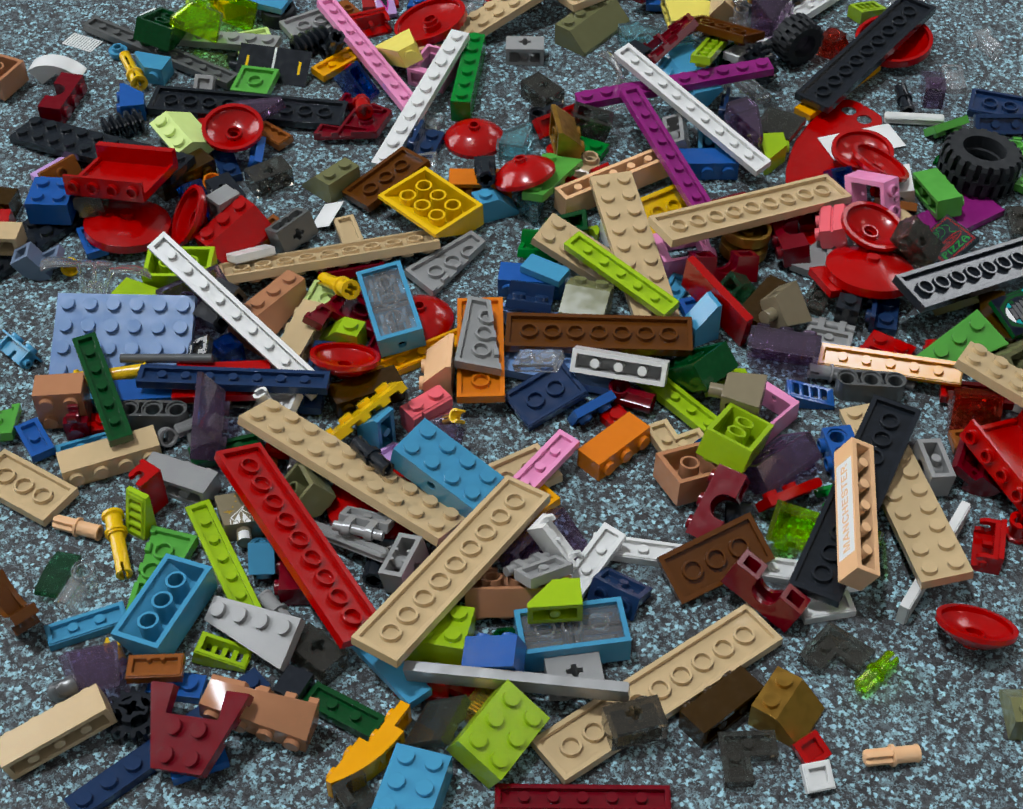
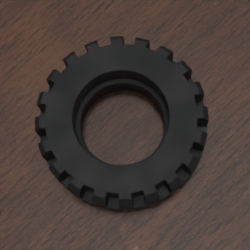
M970 127L969 129L961 128L945 138L937 162V169L946 176V179L954 185L960 194L964 193L971 198L985 199L989 197V199H995L997 197L1001 198L1013 190L1023 166V155L1016 143L1009 141L1008 137L1001 136L995 131L990 132L983 128L976 129V127Z

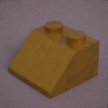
M551 104L549 137L554 154L581 159V153L585 151L584 141L580 140V126H576L573 116L556 104Z
M777 666L751 705L748 725L791 747L790 745L812 731L824 712L825 707L802 678Z

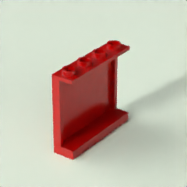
M99 141L95 144L97 158L80 174H63L62 178L66 195L145 203L179 167L175 148Z
M1023 410L1015 418L981 426L975 419H971L959 437L1018 511L1022 513Z

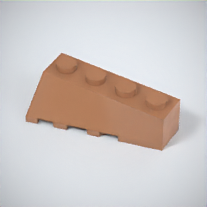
M288 269L244 303V305L277 335L281 329L284 330L288 319L293 316L295 308L299 307L307 293L305 278ZM230 325L227 327L231 340L263 357Z
M490 567L465 594V606L475 608V620H483L485 618L508 620L514 617L515 609L527 608V603L548 583L541 585L539 588L530 589L515 580L514 575L506 577L504 573H498V568ZM567 575L562 578H572V575Z
M212 674L199 702L200 716L218 720L226 691L247 693L254 697L250 707L246 706L239 718L241 722L236 730H232L239 733L249 732L265 742L274 741L280 743L290 751H307L318 725L320 699L310 697L308 701L297 699V693L286 691L285 695L282 696L275 694L267 686L260 685L252 689L249 688V684L245 681Z

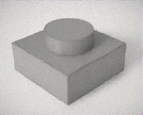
M195 74L193 88L215 90L216 77Z

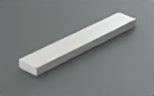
M963 500L949 521L956 538L966 523L971 504ZM916 578L899 605L895 621L902 625L907 623L926 590L920 589Z

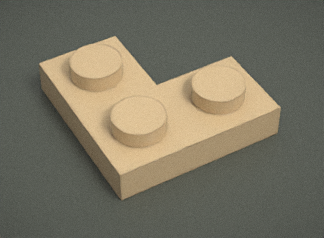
M667 418L648 424L650 426V441L657 452L700 442L704 435L700 427L677 434Z

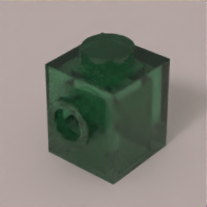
M730 271L720 282L741 305L756 290L746 275Z

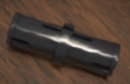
M903 82L896 84L894 91L897 95V104L901 107L902 112L914 113L913 97L908 92L907 85Z
M361 435L353 438L350 447L363 458L365 464L373 466L383 477L392 473L394 464L381 454L382 452L378 447L369 444Z

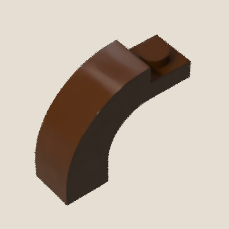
M0 569V622L12 635L17 637L41 622L36 615L39 609L34 602L27 603L23 600L3 569Z

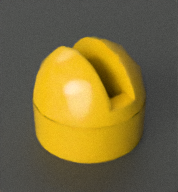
M73 257L65 258L60 268L61 272L66 276H75L79 271L77 259Z

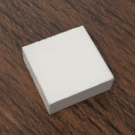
M829 759L799 765L805 794L836 788Z

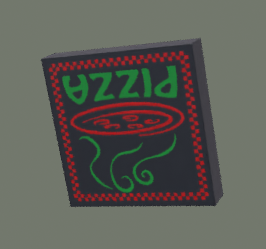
M947 214L921 236L915 244L916 247L934 261L940 262L966 254L979 242V237Z

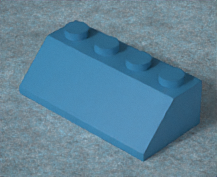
M692 44L671 49L655 64L667 75L702 69V67L695 66V63H690L691 54L696 50ZM722 85L688 92L708 107L724 88Z
M166 553L110 633L111 637L133 655L175 653L218 588L212 566Z

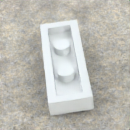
M606 522L602 524L582 551L584 555L577 558V564L573 568V573L570 574L572 578H580L582 599L590 589L593 576L608 565L626 540V534Z

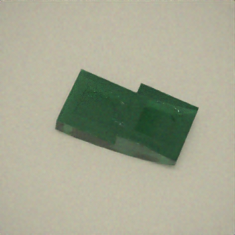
M57 551L43 570L34 589V595L60 599L71 586L70 577L82 565V555Z

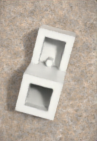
M48 54L36 58L29 67L28 72L41 84H44L55 74L59 76L61 72L83 75L87 68L69 57Z

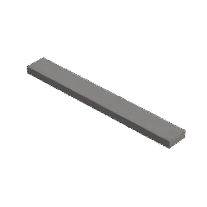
M410 660L404 661L403 672L407 681L496 689L508 679L521 692L626 703H629L630 685L625 681Z

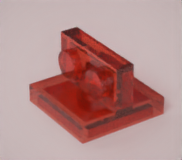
M954 388V390H947L946 400L950 411L947 431L964 429L971 419H975L980 426L1000 421L1005 397L992 389Z

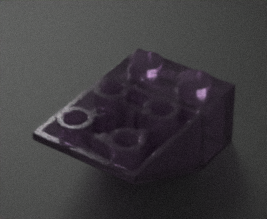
M748 96L726 103L724 122L761 152L763 130L758 106Z

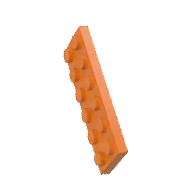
M484 297V299L491 300L494 330H496L497 336L496 344L499 349V363H501L502 368L501 376L457 368V404L505 402L503 297ZM457 298V346L467 298Z

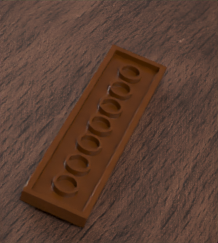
M507 312L504 348L505 352L572 354L573 348L579 345L641 356L688 357V355L692 356L693 354L692 317Z

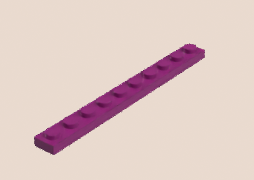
M766 57L668 76L685 90L691 91L774 75V67L769 58ZM635 81L575 92V101L579 111L624 103L619 96L620 89L636 85L640 86L647 99L658 97V95L642 81Z
M636 85L620 89L619 96L686 205L689 207L710 202V197L640 86Z

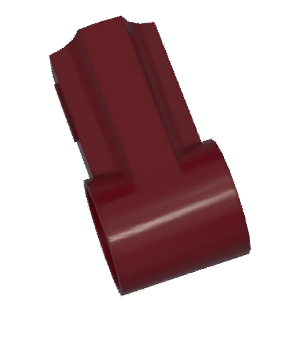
M614 379L609 383V391L612 390L617 397L611 404L612 408L619 404L624 409L628 407L648 414L652 413L657 394L630 387V383L624 380Z

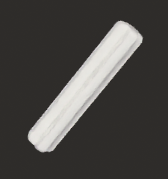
M886 111L884 114V123L935 126L944 123L945 120L943 114Z

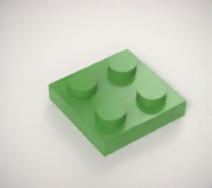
M242 65L230 91L271 95L280 77L279 69Z

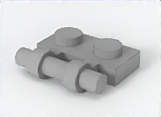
M811 317L812 321L807 326L803 346L821 349L822 342L851 346L856 326L849 325L845 321H840L839 323L826 320L827 318Z
M347 506L339 513L338 521H333L332 530L341 532V535L348 537L351 534L361 536L366 541L372 542L373 539L383 541L385 534L390 532L395 526L396 521L380 512Z
M536 552L529 555L527 559L511 561L510 565L503 567V573L506 577L514 575V579L527 588L536 589L552 579H561L572 574L573 563L557 554L551 556L549 552Z

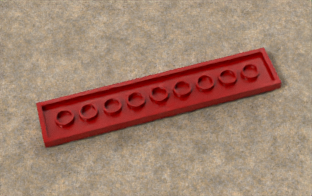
M261 442L216 451L214 460L339 648L344 649L354 646L351 643V636L369 619L376 609Z

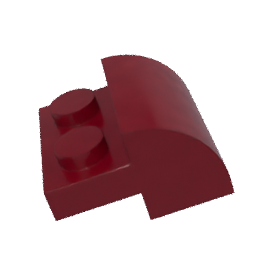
M960 438L952 467L955 474L963 480L961 489L981 497L994 496L1000 493L1002 489Z

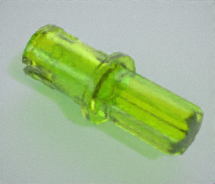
M887 650L875 662L869 663L866 666V670L854 681L855 690L865 694L878 682H883L886 679V674L899 664L897 656L892 661H888L895 653Z

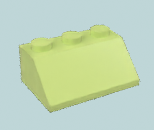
M165 111L149 123L168 148H175L177 152L189 154L202 148L209 154L214 150L204 140L201 129L202 124L191 112Z

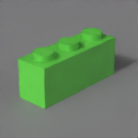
M937 168L913 172L912 180L915 195L936 220H941L947 214L950 217L962 215L964 197L946 179L945 175Z

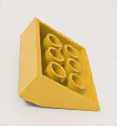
M426 166L378 194V199L435 238L464 235L484 224L483 204Z

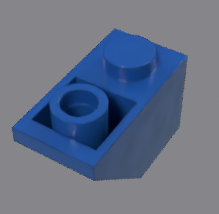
M120 83V91L116 92L118 101L116 103L117 112L123 117V111L127 110L131 115L132 108H135L137 112L139 109L144 121H146L147 106L144 92L125 83Z

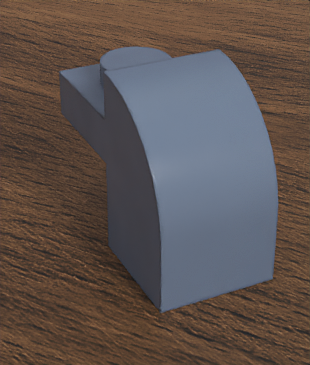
M30 241L14 250L10 265L28 279L36 281L48 280L52 277L53 269H57L62 265L66 249L58 244L42 252Z

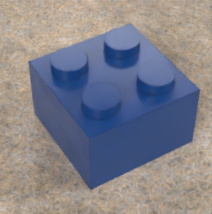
M35 177L24 202L29 223L72 225L82 196L66 195L62 177Z

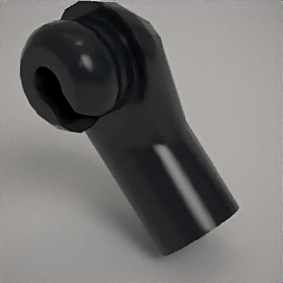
M228 52L226 62L232 70H236L238 54Z

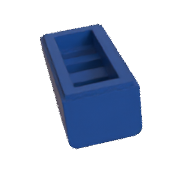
M786 380L785 393L800 401L799 408L834 410L833 389L796 380ZM822 396H827V400H823Z

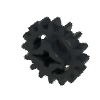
M762 42L749 45L745 49L746 54L743 57L746 61L768 57L774 67V75L756 78L755 83L760 82L761 85H767L773 82L778 77L776 73L779 72V69L776 66L779 65V62L775 61L777 56L773 55L772 48L767 49L766 43L762 45Z
M131 686L129 693L122 689L120 690L121 696L119 698L115 696L110 697L112 701L111 708L116 719L122 725L120 726L115 723L105 730L107 734H111L113 741L120 738L122 745H125L128 740H132L133 744L137 745L140 738L147 742L151 727V711L147 705L151 707V692L148 693L145 686L140 691H136L135 686Z

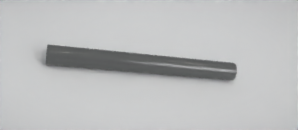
M120 354L119 359L120 363H213L214 355Z

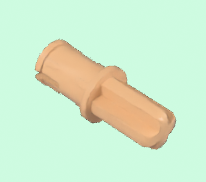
M57 515L52 520V527L54 529L72 533L73 537L83 536L99 541L104 532L103 525L84 521L82 517L75 519Z
M888 744L884 748L865 749L862 752V760L867 767L881 765L896 767L897 764L920 763L922 760V752L918 744L905 746Z

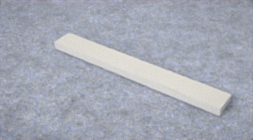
M626 537L625 542L611 561L660 567L656 558L683 544ZM775 557L773 561L767 563L768 567L762 574L763 581L788 585L798 560Z

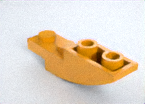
M400 700L395 708H391L388 711L384 723L379 729H375L371 733L368 741L359 737L353 746L349 745L346 748L340 763L336 767H332L326 776L325 781L329 797L336 798L362 786L388 766L396 743L405 744L404 730L412 721L410 704Z

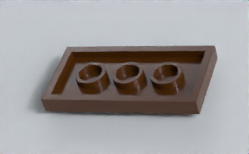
M706 15L693 16L699 24L694 33L702 32V35L706 37L716 36L720 41H734V45L745 46V43L753 44L756 41L764 40L765 31Z
M402 146L342 190L343 198L370 213L384 203L378 199V194L425 166L430 168V161Z
M751 512L657 557L656 560L680 606L724 585L721 580L746 549L765 564L773 561L775 557Z

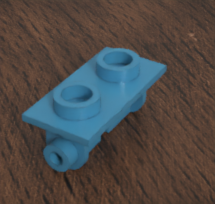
M4 329L2 330L6 336L0 340L1 352H4L23 369H29L35 359L42 362L36 356L38 351L29 343H26L24 346L22 343L25 340L18 334L13 332L10 335Z

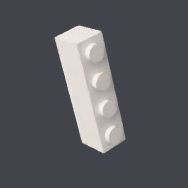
M577 345L572 351L569 371L664 387L667 384L670 360Z

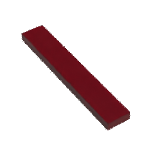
M495 784L494 809H671L670 785Z

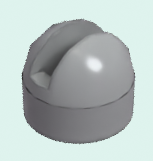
M163 427L157 431L156 435L159 444L164 447H172L178 440L177 432L170 427Z

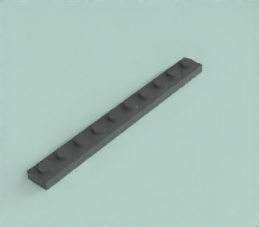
M97 16L82 24L85 32L115 44L121 43L127 49L134 52L140 51L169 56L172 59L173 68L190 75L215 76V85L227 90L232 86L238 75L234 71L177 48L168 52H161L157 50V47L141 45L139 41L133 39L134 31Z

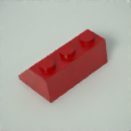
M240 195L193 237L198 246H215L218 264L229 262L227 261L226 253L261 245L268 238L265 229L271 223L255 204Z

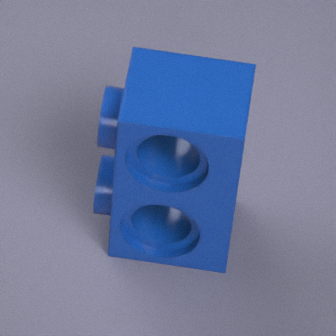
M851 425L822 428L820 438L817 439L818 452L822 453L824 457V468L826 471H829L833 481H835L834 452L851 437H855Z

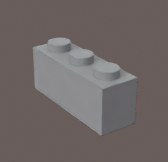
M155 451L146 460L161 469L167 497L191 505L209 499L212 503L215 499L214 496L222 489L218 472L211 468H204L189 461H182L168 454H161Z

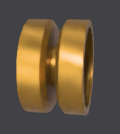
M765 224L722 235L719 244L721 255L725 259L730 260L731 250H752L760 256L759 263L763 262L767 255L768 243L772 234L771 225Z

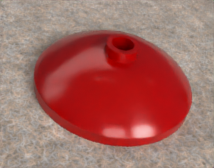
M231 103L221 105L210 111L205 116L201 129L203 138L209 146L221 152L234 153L254 146L262 137L264 125L261 115L254 108L244 104Z
M469 118L458 121L448 128L444 136V143L448 151L465 159H474V156H492L501 150L505 141L504 132L498 125L481 118Z
M867 129L843 131L833 139L831 152L835 160L851 171L861 170L852 154V147L856 142L874 145L894 157V148L891 142L883 135Z
M856 142L853 145L852 154L861 170L899 177V183H904L909 178V172L904 165L884 150L864 142Z
M517 155L497 171L494 183L495 188L500 191L515 192L540 185L553 176L556 171L555 163L544 156Z
M197 184L190 186L182 195L175 209L171 222L170 237L179 246L188 244L194 239L193 236L207 223V199L201 186Z
M856 201L847 205L842 212L841 224L845 233L854 243L862 248L875 252L893 251L900 247L905 239V228L902 221L891 210L880 204L869 201Z
M430 295L412 296L423 327L425 341L452 330L454 313L446 302Z
M329 342L311 348L309 358L314 365L323 371H330L331 375L341 379H349L375 369L380 364L381 355L375 349L365 345L350 342Z
M957 603L944 604L936 610L935 619L940 628L952 639L968 649H999L1010 646L1018 639V628L1007 618L990 610Z

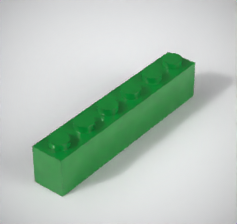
M469 33L470 40L461 53L450 100L451 121L472 118L486 54L485 34Z

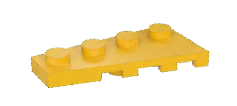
M674 184L641 197L647 219L651 215L687 207Z
M403 381L388 384L387 382L382 383L374 390L376 392L374 396L370 399L368 397L362 399L356 405L358 407L356 411L352 414L347 412L339 418V425L334 429L329 427L325 431L342 440L353 432L352 426L355 424L359 426L371 418V411L373 409L377 411L391 402L390 396L398 392L402 394L408 388Z

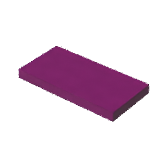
M961 193L964 197L962 215L952 218L971 232L1003 216L1005 209L989 199V197L978 199V197L971 198ZM929 210L914 216L920 221L919 230L924 234L940 221L936 220Z

